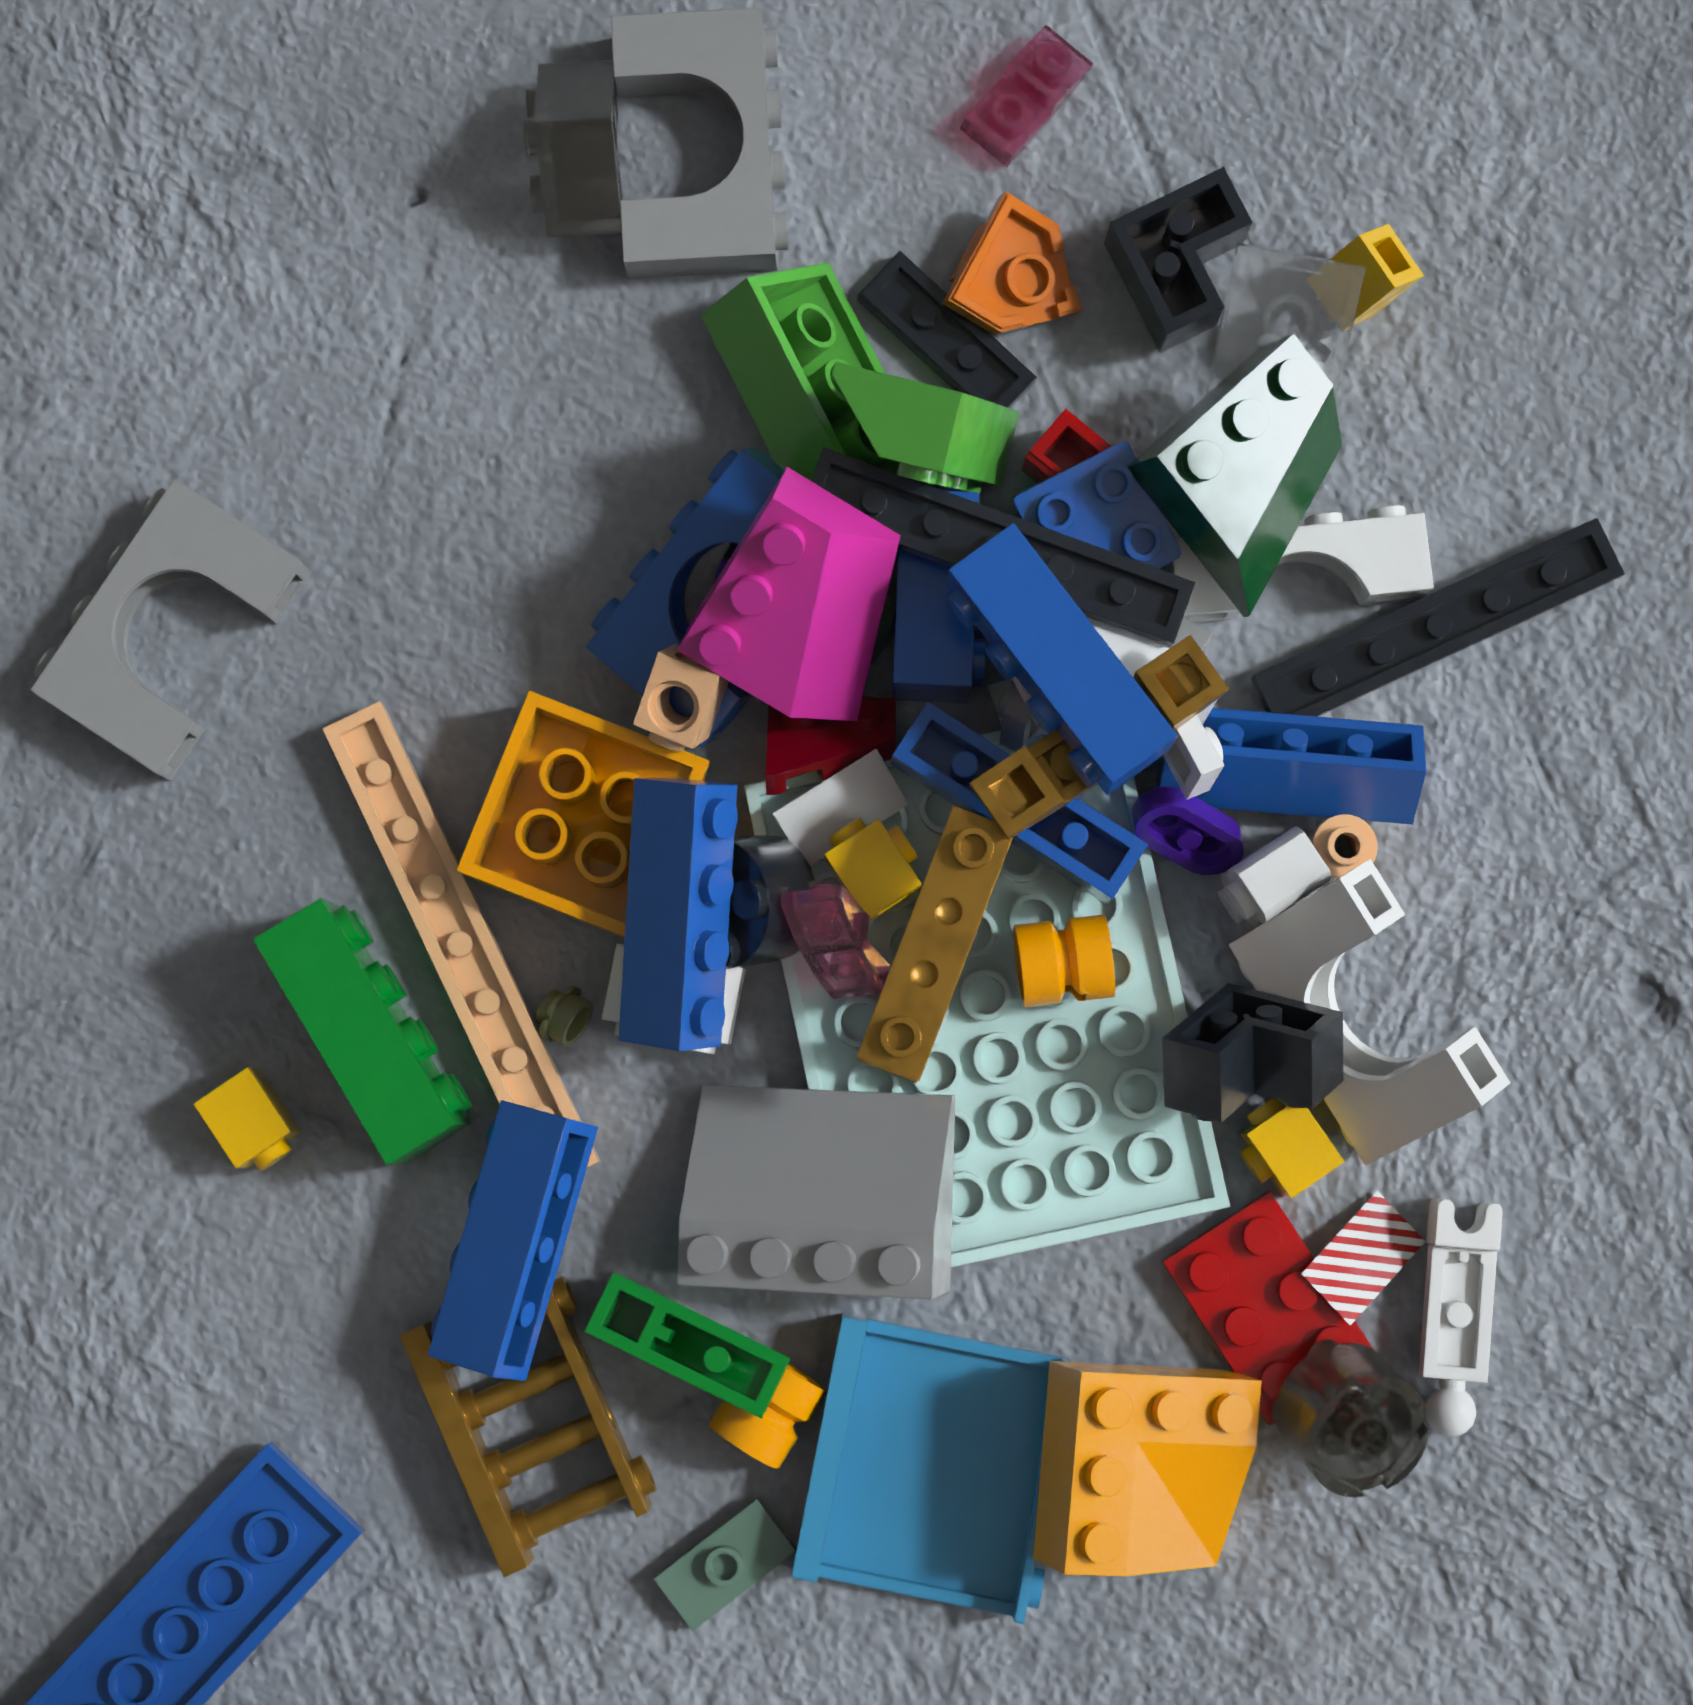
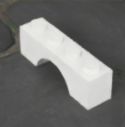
M1404 506L1375 508L1367 511V519L1343 521L1342 513L1337 512L1308 516L1304 518L1305 526H1298L1277 565L1309 563L1323 567L1346 583L1360 606L1417 600L1425 597L1434 589L1425 513L1406 515ZM1179 535V539H1176L1181 549V556L1166 564V571L1196 582L1184 618L1194 623L1236 619L1240 614L1238 609Z

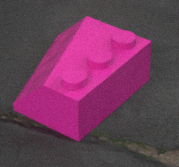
M786 467L693 616L677 651L790 718L857 721L901 535Z

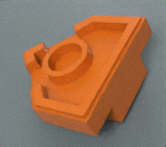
M1008 192L1001 194L986 222L976 229L949 280L952 282V285L942 304L994 336L1081 312L1082 307L1076 286L1071 284L1063 255L1065 246L1059 224Z

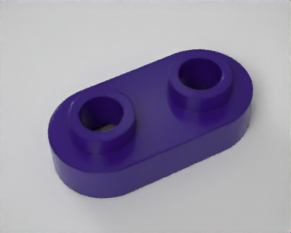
M1168 786L1154 788L1140 796L1133 805L1132 816L1135 835L1146 842L1148 848L1195 874H1220L1238 864L1243 858L1244 846L1239 824L1231 817L1197 797L1186 800L1182 790L1179 788Z

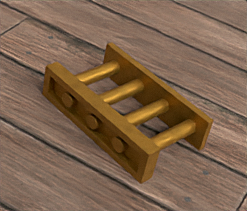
M953 805L856 1060L915 1083L920 1081L1013 839L1012 837L1007 840L995 821Z
M564 1276L555 1279L544 1320L550 1319L564 1354L529 1369L526 1381L507 1379L476 1394L472 1389L463 1392L453 1371V1368L457 1365L427 1356L433 1338L431 1334L432 1321L399 1335L503 1577H507L530 1565L535 1558L531 1548L538 1545V1537L626 1497L637 1518L649 1512L652 1506L649 1494L657 1491L654 1478L644 1457L640 1455L632 1459L570 1315L579 1310L571 1288ZM575 1377L590 1414L504 1453H500L498 1449L488 1451L479 1431L480 1427L486 1425V1417ZM602 1438L616 1474L528 1514L524 1509L514 1511L505 1491L506 1487L512 1485V1477L593 1440Z

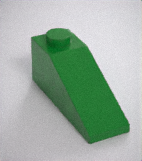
M613 1272L584 1331L763 1419L791 1358Z

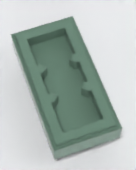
M756 1497L656 1574L654 1581L693 1632L794 1554L796 1547L761 1500Z

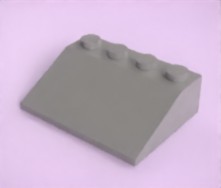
M702 1085L679 1216L677 1285L929 1300L949 1292L951 1276L955 1095Z

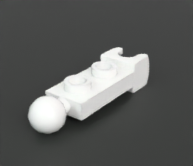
M1432 1198L1428 1209L1426 1243L1429 1245L1418 1375L1440 1378L1439 1389L1433 1391L1427 1399L1425 1417L1432 1430L1439 1435L1449 1438L1458 1437L1466 1433L1474 1424L1476 1408L1472 1397L1465 1391L1466 1381L1488 1383L1497 1251L1500 1250L1503 1211L1500 1204L1480 1203L1476 1208L1474 1224L1466 1231H1461L1455 1223L1453 1202L1448 1199Z

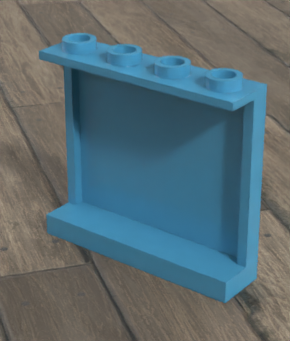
M842 1313L791 1578L817 1583L818 1577L1010 1615L1015 1623L1024 1624L1027 1607L1035 1609L1039 1607L1045 1577L1044 1569L1035 1568L1036 1560L1033 1559L1049 1361H1072L1065 1357Z

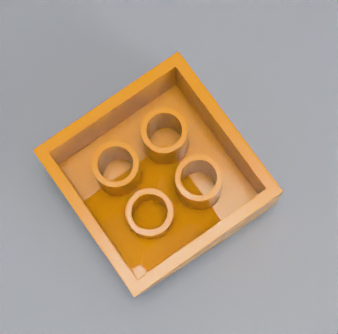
M529 690L456 871L488 886L625 938L634 778H681L704 781L710 761L686 751H674L661 747L649 740L648 736Z
M1049 1361L1033 1559L1064 1575L1132 1576L1216 1566L1257 1445L1262 1380L1224 1369Z

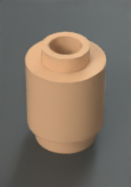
M1347 814L1331 817L1315 827L1308 836L1330 870L1331 880L1328 883H1331L1369 859L1373 863L1376 859L1378 844L1375 833L1359 817ZM1338 836L1345 838L1351 845L1352 858H1343L1336 853L1334 843Z

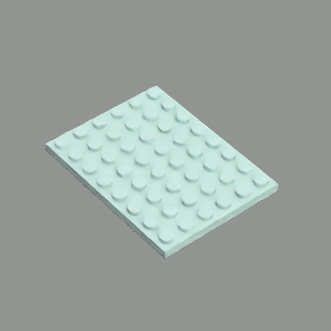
M1041 728L1028 747L1048 735V733ZM1001 731L981 735L1010 755L1015 753L999 744ZM892 759L884 762L909 805L905 808H900L897 813L881 823L887 831L897 825L911 844L918 858L910 862L909 865L922 883V888L953 805L891 765ZM817 770L786 779V792L778 795H766V781L744 785L754 835L779 836L789 841L774 817L773 812L822 783L823 781L818 776ZM1134 777L1108 796L1097 784L1078 797V799L1135 835L1132 808L1139 797ZM1012 843L1010 844L920 1081H917V1083L860 1062L856 1058L921 889L869 923H866L825 861V857L811 866L815 881H808L811 902H818L816 924L804 947L795 955L781 959L808 1088L818 1090L955 1095L951 1267L1230 1207L1211 1121H1201L1195 1119L1189 1113L1164 1107L1162 1038L1188 1016L1150 848L1147 847L1113 900L1106 905ZM1105 914L1114 961L1115 997L1077 1001L1071 992H1065L1059 1004L1023 1008L1015 959L1013 926L1050 921L1057 930H1064L1069 918Z

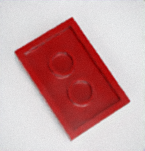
M1266 1191L1162 1259L1161 1262L1231 1370L1262 1380L1259 1413L1266 1424L1271 1426L1376 1357L1377 1353L1356 1321L1349 1325L1303 1277L1301 1273L1314 1260V1257L1272 1193Z

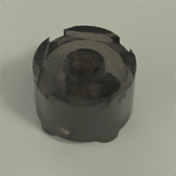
M1332 1339L1321 1340L1315 1343L1310 1348L1308 1355L1289 1373L1271 1409L1273 1421L1278 1426L1280 1435L1290 1449L1320 1484L1331 1492L1345 1497L1367 1496L1362 1490L1371 1489L1381 1484L1386 1489H1389L1400 1483L1418 1464L1428 1442L1429 1428L1424 1424L1423 1408H1426L1421 1396L1378 1352L1357 1343H1338Z

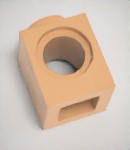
M673 644L657 654L633 725L650 731L648 738L653 743L670 750L685 751L686 747L693 749L709 738L729 681L677 651L679 645ZM673 686L681 687L691 695L694 703V711L691 717L681 716L672 708L669 694Z

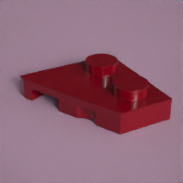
M863 696L857 721L790 718L769 705L765 774L766 795H778L786 792V779L817 770V774L822 781L826 780L875 749L878 750L883 761L892 759L896 746V698Z

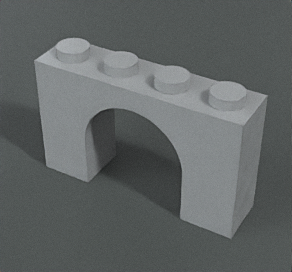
M762 7L611 16L614 79L618 97L691 94L705 97L723 107L734 118L743 135L742 150L733 170L722 182L708 191L685 197L620 200L623 262L628 279L777 271L776 251L788 250L786 212H774L773 190L785 189L783 151H770L769 129L781 128L779 90H767L766 68L778 67L776 29L763 28Z
M176 479L171 482L167 490L160 488L151 496L142 512L141 519L145 521L131 542L127 540L122 542L112 553L106 565V572L109 575L95 595L89 593L78 603L70 618V624L73 628L60 647L52 646L42 656L34 671V677L37 678V681L30 689V691L133 759L170 781L176 775L206 728L150 692L134 673L128 657L127 637L130 623L139 606L148 596L168 584L186 580L203 581L222 588L278 624L312 573L299 559Z

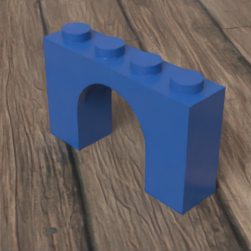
M758 447L743 448L739 454L731 450L717 463L708 477V480L714 484L699 504L693 499L678 512L669 525V529L674 533V536L660 553L652 549L639 561L629 577L635 582V585L621 602L616 597L610 600L591 623V627L597 632L585 647L642 697L658 652L673 644L680 645L689 624L685 612V591L693 569L702 557L715 547L724 543H740L785 471ZM729 681L709 738L699 744V746L702 747L715 741L752 695ZM673 686L669 694L672 708L681 716L691 717L694 711L691 695L685 689Z

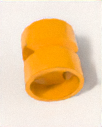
M1105 914L1069 918L1064 930H1057L1050 921L1013 926L1015 959L1023 1008L1059 1004L1065 992H1071L1077 1001L1115 997L1114 961Z
M789 1363L763 1419L721 1400L708 1421V1426L751 1457L772 1468L779 1469L798 1439L793 1429L796 1422L809 1421L827 1390L813 1378Z

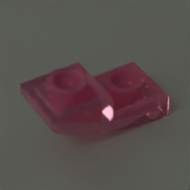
M1045 25L1008 63L1003 77L964 117L960 130L1008 168L1062 107L1090 72L1094 63L1049 26Z
M816 884L808 890L782 893L781 906L795 942L811 971L832 999L881 994L891 965L867 940L870 916L842 885Z

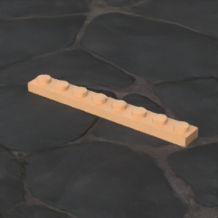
M379 701L322 728L499 1104L501 1100L582 1122L547 1047L539 1035L537 1026L466 877L456 871L459 862L384 704ZM594 1147L592 1148L587 1168L601 1162Z

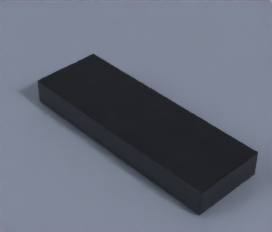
M899 251L857 294V301L953 390L1011 408L1036 382L1037 376L988 331L942 304L947 293L905 254Z

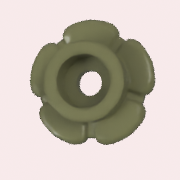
M570 986L565 990V993L554 989L543 999L536 1013V1021L541 1024L539 1030L541 1039L549 1042L555 1040L564 1047H568L577 1041L585 1031L593 1014V1004L580 996L581 989L579 987Z

